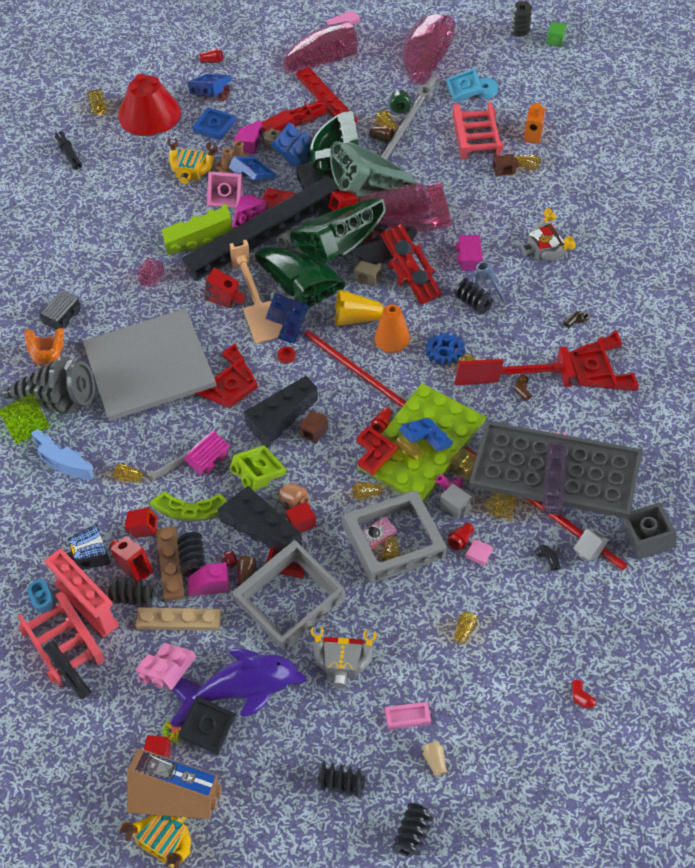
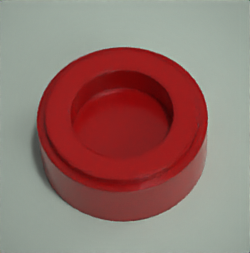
M284 346L278 350L277 357L281 363L288 364L295 360L296 353L292 347Z

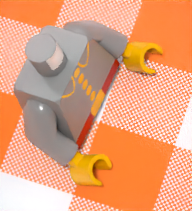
M321 626L320 635H315L312 627L311 634L315 637L313 652L320 669L326 671V677H334V687L345 688L347 678L356 679L357 674L363 672L370 664L374 648L372 641L377 638V632L374 631L372 639L367 637L368 629H366L363 633L364 639L324 637L321 640L324 632L323 627Z

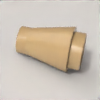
M439 741L424 745L422 747L424 751L422 755L432 769L434 776L439 777L447 774L443 746H440Z

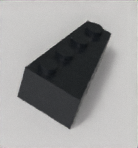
M304 376L244 411L246 426L268 448L276 438L278 439L283 434L285 429L295 423V420L300 415H303L318 401L316 385L307 376Z
M249 486L218 508L220 522L234 527L240 533L243 532L249 535L256 542L260 541L266 544V547L273 548L277 553L281 552L294 540L303 546L301 532Z

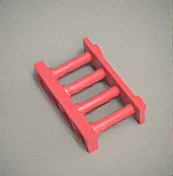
M488 102V110L471 112L461 111L459 104L453 105V121L461 160L468 159V153H471V151L495 150L497 156H500V151H503V141L499 139L495 121L496 110L492 107L491 102ZM488 117L489 121L466 123L463 121L466 118ZM491 128V132L468 134L465 131L466 129ZM492 138L494 142L470 145V143H467L468 140Z
M63 591L55 595L58 603L48 612L39 615L29 622L25 621L22 614L18 616L21 622L18 625L23 636H29L49 669L46 673L52 684L57 682L59 687L64 686L60 678L62 673L54 668L50 662V657L44 652L41 645L64 631L75 629L77 633L74 634V638L58 646L62 653L78 644H84L87 648L83 654L69 661L74 668L88 660H95L97 665L105 662L100 648ZM65 613L67 616L65 622L39 637H35L32 632L33 628L58 614L62 615Z

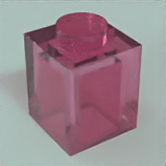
M150 257L137 270L139 282L144 286L148 285L153 288L165 274L163 263Z

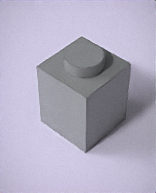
M452 484L440 496V507L459 519L463 514L467 515L470 512L472 496L455 484Z
M588 528L584 531L573 549L585 561L596 560L609 542V539L594 528Z

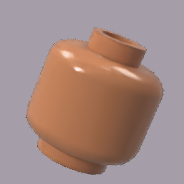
M289 483L280 489V503L288 509L309 502L308 491L300 485Z

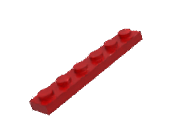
M310 67L296 72V77L317 100L322 101L333 118L340 113L349 112L348 108ZM354 116L355 124H357V118Z

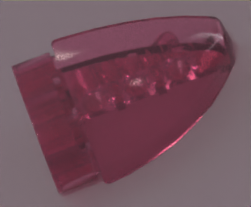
M440 14L425 16L416 21L408 32L404 41L402 56L404 68L413 83L425 85L431 77L432 71H435L439 65L438 63L445 57L444 54H447L449 45L455 38V20L452 17Z
M349 21L334 23L319 28L300 39L283 59L285 73L289 74L308 67L313 68L321 64L334 63V61H340L342 56L347 57L357 54V34L353 25Z
M442 182L426 185L427 189H424L423 184L417 183L358 197L359 202L383 199L386 210L379 223L391 228L402 224L404 229L413 227L417 231H429L452 226Z

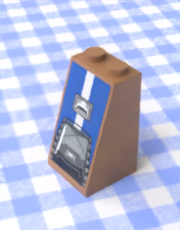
M143 749L137 750L127 770V813L210 819L212 811L217 809L218 799L221 798L222 785L218 784V775Z

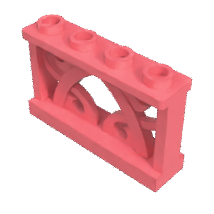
M61 548L44 560L45 565L55 576V587L59 592H64L73 607L101 637H106L119 627V623L112 616L110 607L113 606L112 601Z

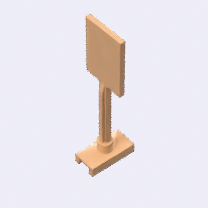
M243 240V245L234 247L233 243L230 244L233 269L241 268L254 303L253 306L243 308L255 344L287 336L274 300L264 303L260 300L248 267L250 265L247 240Z

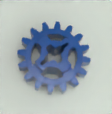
M449 331L446 334L439 332V336L433 334V339L428 338V343L425 346L426 356H429V361L434 360V365L438 363L441 364V367H444L445 364L451 367V363L457 365L458 360L462 361L463 355H465V342H462V338H456V333L449 335Z

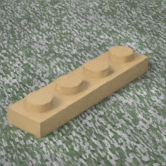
M138 608L136 629L220 631L222 612L221 609Z

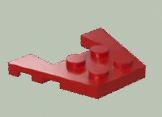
M617 331L611 332V335L605 338L604 336L599 338L593 344L589 345L588 343L569 352L578 386L638 390L639 385L634 373L614 375L605 350L621 348L622 342Z
M235 343L222 352L223 357L232 365L214 377L217 386L194 393L229 409L258 388L252 372L247 367Z

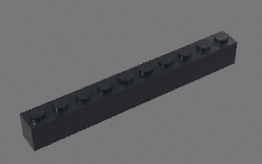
M329 176L182 257L185 269L194 281L205 277L211 273L213 268L219 269L231 262L230 244L233 243L234 247L243 245V240H247L249 251L326 209L332 191H340L339 187Z

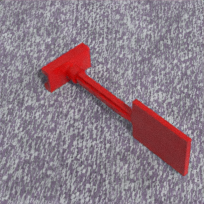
M560 347L556 358L557 362H552V364L503 367V359L459 361L454 384H487L499 382L500 375L553 372L561 373L564 387L572 386L571 378H575L576 375L568 348Z

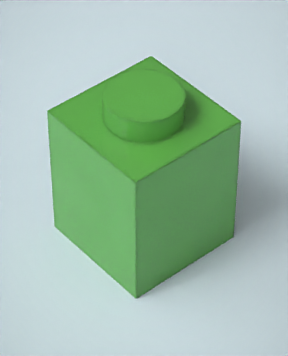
M551 23L547 36V45L562 47L567 24Z

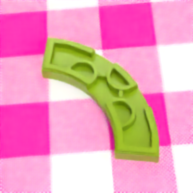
M164 491L149 503L155 510L170 518L183 521H201L219 516L218 508L226 503L227 500L219 493L212 498L198 501L197 503H186L184 500L177 499Z

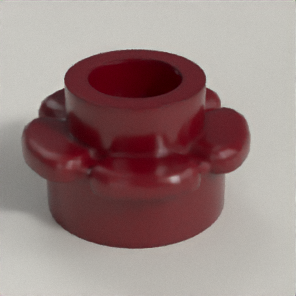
M225 550L224 555L221 556L222 562L226 563L230 569L237 565L238 560L233 550Z

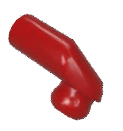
M573 680L572 694L574 702L583 708H594L596 706V699L583 691V682L581 680Z

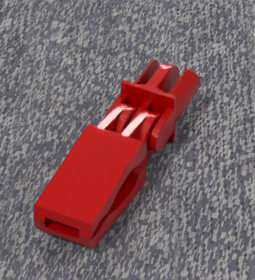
M321 100L308 105L304 102L302 107L284 110L263 121L262 130L269 132L272 128L282 131L289 122L295 128L310 121L313 123L314 119L328 114V110Z

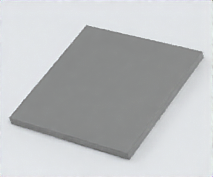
M186 308L83 341L109 421L217 386Z

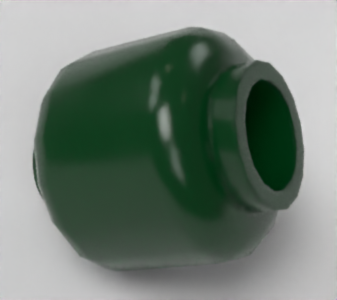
M396 90L390 96L391 109L398 114L407 112L411 105L410 96L404 90Z

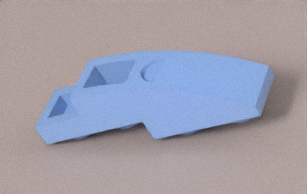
M38 429L32 432L34 442L39 446L37 450L40 458L45 463L73 477L87 480L95 478L93 466L89 461H84L78 451L72 450L68 446L62 449L59 444L52 442L47 433L43 434Z

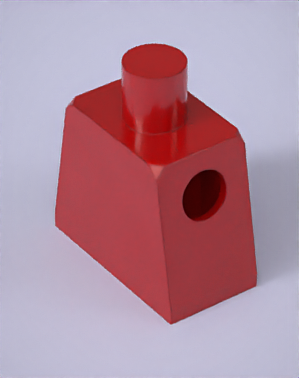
M123 537L120 541L116 539L110 543L109 548L117 565L130 578H134L137 584L140 579L145 580L153 573L144 548L128 537Z

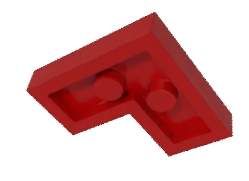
M367 426L356 437V443L368 450L357 462L358 466L371 476H374L398 451L396 444L370 426Z

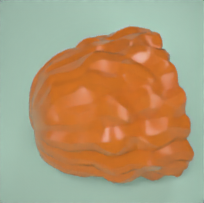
M58 328L55 331V336L48 338L36 337L31 329H25V346L34 363L45 366L59 358L64 346L63 328Z

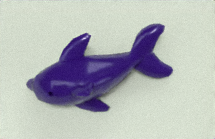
M231 648L229 653L238 660L221 669L203 686L191 680L180 678L171 691L183 703L178 713L171 719L170 724L174 727L183 726L196 696L209 702L228 698H247L240 715L246 717L256 714L267 704L272 694L287 689L291 685L301 684L306 681V677L297 671L292 661L282 656L272 654L260 655L257 652L244 648Z

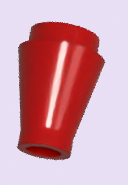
M215 48L200 53L201 63L222 62L223 52L221 49Z
M387 407L382 408L381 412L371 421V428L382 434L390 423L391 409Z
M466 522L450 533L447 540L448 545L457 551L464 549L475 530L474 526Z

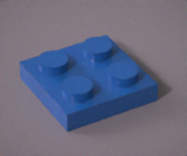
M207 107L192 126L193 132L222 140L235 123L236 116Z

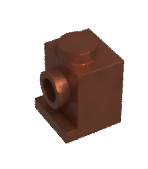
M493 154L492 166L496 177L516 174L518 159L514 157V154L500 156Z

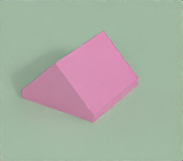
M209 172L207 205L221 206L227 203L228 207L236 208L240 197L244 193L242 174Z

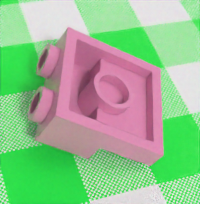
M164 643L155 656L147 654L135 671L138 674V679L144 684L151 683L159 689L166 688L172 690L197 656L191 650Z

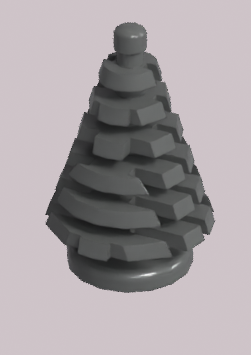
M60 357L39 368L35 373L32 372L28 376L12 383L11 387L4 388L2 395L6 399L14 397L13 400L17 402H24L28 405L33 404L35 407L41 406L50 411L55 410L64 414H73L80 410V406L89 405L93 401L95 394L94 376L87 363L83 361L75 362L74 359L68 361L69 357Z

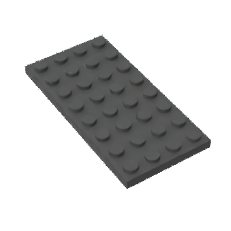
M487 421L469 481V487L629 519L643 449Z

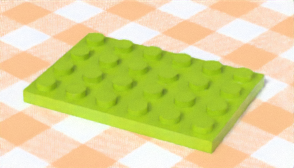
M421 383L381 435L398 446V451L372 477L402 494L417 491L424 503L438 485L436 482L437 476L447 473L484 424L486 416ZM429 418L453 441L451 448L437 452L425 439L411 443L399 429L402 424ZM357 464V468H358V469H360V470H362L363 472L367 473V472L364 471L362 468H360V467L358 466V464Z

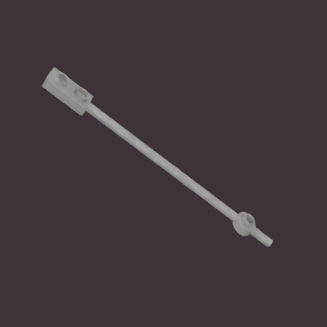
M431 76L426 85L418 87V98L381 155L383 158L387 159L422 102L432 98V86L437 80L436 76ZM358 198L357 202L367 201L368 199Z

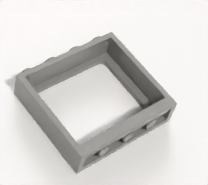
M417 491L406 492L401 496L388 498L383 502L369 504L362 509L351 510L343 514L342 526L371 584L446 557L447 546ZM413 506L433 544L384 562H378L359 523Z
M295 540L232 592L234 600L282 650L294 646L301 635L309 633L316 622L325 619L329 611L335 606H340L346 597L344 587ZM296 562L330 596L283 635L250 601V598L288 565Z

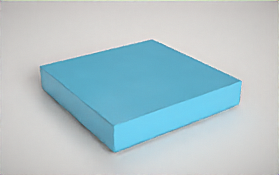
M475 68L446 79L454 103L484 92Z

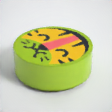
M168 721L163 726L164 737H169L171 743L179 742L182 739L177 737L182 727H174Z

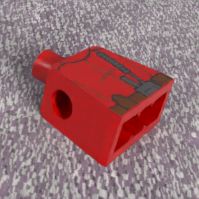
M213 268L206 278L204 300L230 308L234 302L242 305L245 302L246 295L238 292L239 282L216 268Z

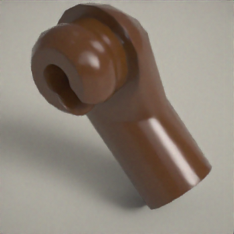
M521 374L516 379L514 389L524 401H527L532 397V394L526 389L529 378Z

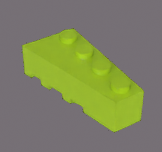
M227 203L221 205L222 208L214 211V209L207 211V214L203 216H193L188 222L184 223L181 221L161 229L167 255L188 250L193 251L231 231L232 222Z

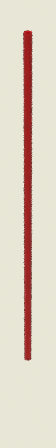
M305 331L304 336L397 405L400 407L405 405L406 401L311 331ZM466 446L462 453L475 461L477 453ZM526 499L579 539L584 533L544 502ZM605 547L600 553L622 571L628 566L627 563Z

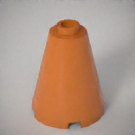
M393 304L383 309L374 336L376 346L386 353L401 352L410 344V333L402 310L399 306Z

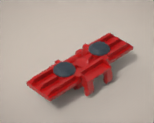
M400 224L381 233L380 236L393 257L388 267L390 270L394 269L399 277L397 280L398 285L402 286L407 281L420 305L442 296V292L432 277L435 273L434 268H431L422 253V247L413 244L403 225ZM413 254H416L424 270H420L412 256Z

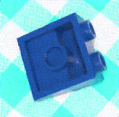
M204 74L188 81L189 94L196 95L197 97L208 95L209 97H217L219 93L224 91L223 87L232 81L231 75Z
M289 122L272 142L271 146L292 166L296 167L299 163L302 165L308 159L307 154H311L310 149L313 138L306 131L301 133Z
M234 156L229 166L235 174H242V177H248L252 181L274 180L277 175L255 156Z

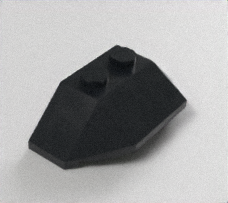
M413 227L406 228L405 230L413 242L417 235V229ZM381 236L363 241L351 250L352 253L374 265L378 263L383 264L385 260L393 259Z

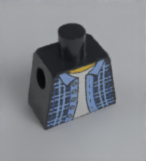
M97 524L68 538L71 550L65 551V553L75 561L81 570L111 564Z

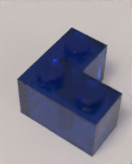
M274 293L265 319L282 325L278 339L295 344L309 305Z

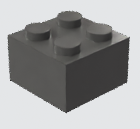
M660 502L631 511L629 519L622 517L623 531L637 559L676 548L677 533Z

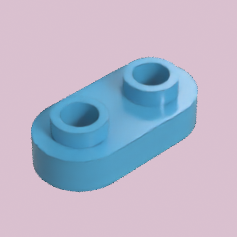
M35 580L28 586V595L38 613H46L53 608L55 599L45 580Z

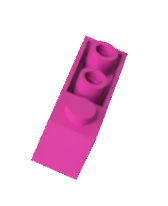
M251 194L240 197L232 227L240 226L265 212L266 201Z

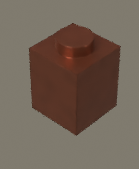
M311 410L299 426L300 436L317 444L328 429V417L320 412L317 413Z

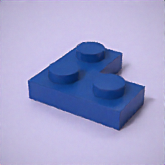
M429 418L402 424L399 429L411 443L425 439L437 452L451 448L453 441Z

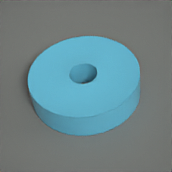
M480 78L484 92L476 96L480 98L495 96L498 92L497 82L491 78Z

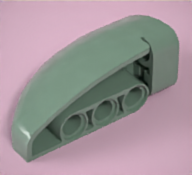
M338 141L334 142L331 146L330 162L334 180L340 190L353 193L357 198L380 199L395 197L412 191L417 184L415 179L400 167L364 147L351 142L342 143Z

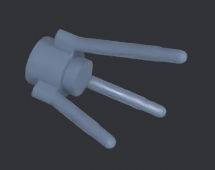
M487 261L478 263L476 266L477 271L473 272L475 285H479V277L482 280L490 279L501 300L505 301L496 282L498 279L491 269L490 263Z

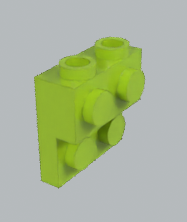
M265 445L234 455L230 466L231 472L242 479L243 486H249L253 491L268 487L271 480L285 476L287 471Z

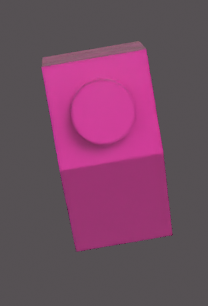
M258 120L239 129L237 136H234L233 142L241 141L244 143L243 152L256 154L263 132L262 122Z
M226 563L205 565L188 577L189 597L230 592Z

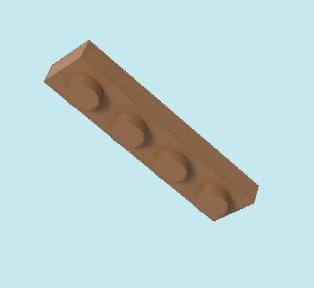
M176 526L157 529L164 600L167 602L184 599L185 592L183 576L180 571Z

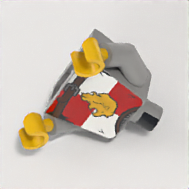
M547 208L544 211L545 218L541 219L528 234L527 245L522 246L521 250L524 256L534 254L538 261H557L565 256L568 249H575L576 244L571 236L563 240L552 223L548 224V221L556 219V214L550 208Z

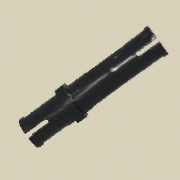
M59 132L61 138L56 133L55 139L59 143L61 151L68 158L74 170L78 169L76 164L79 168H82V162L77 157L71 142L67 140L64 132Z
M54 640L42 648L54 663V668H57L81 700L92 692L68 661L69 657L67 654L64 655Z

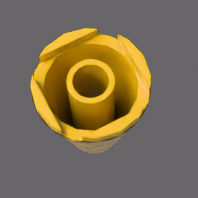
M339 290L335 302V325L343 326L379 321L384 306H382L381 302Z

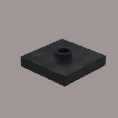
M196 696L177 738L218 756L236 714Z

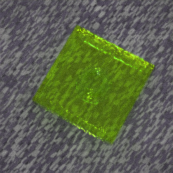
M33 393L0 408V416L15 444L31 437L32 432L36 429L42 431L50 427Z

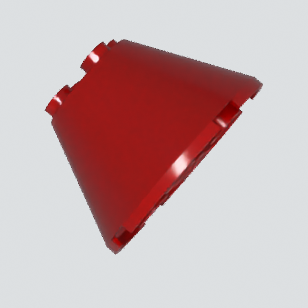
M143 73L137 74L136 78L129 83L118 112V120L121 127L127 132L138 136H154L156 133L167 132L178 123L181 117L179 103L163 86L159 78L144 75Z

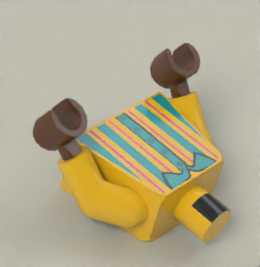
M170 137L168 138L167 142L171 147V150H169V164L182 184H188L190 180L199 181L201 176L211 171L214 161L213 153L218 151L215 143L212 149H210V142L206 144L209 153L181 148L176 150L179 144L178 140L175 137V143L171 144Z
M151 815L133 824L125 822L120 828V835L127 833L126 841H130L134 835L137 845L166 864L165 867L180 868V864L190 855L191 837L187 826L183 824L187 817Z

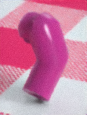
M441 474L436 478V482L444 490H447L452 484H455L460 489L463 487L464 481L461 477H454L453 481H449Z

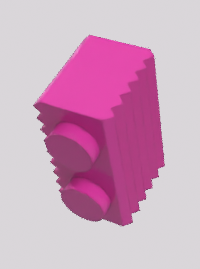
M459 235V241L455 243L456 252H459L457 254V265L461 266V271L476 270L477 264L483 261L480 235Z
M213 430L186 454L184 461L200 476L205 472L209 474L216 465L214 464L218 460L223 461L228 456L230 445Z

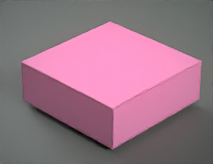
M474 539L466 554V558L485 566L493 551V547Z

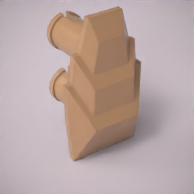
M235 141L233 142V150L224 148L222 150V159L214 164L212 168L222 173H234L229 168L233 157L249 156V154L243 152L244 143Z

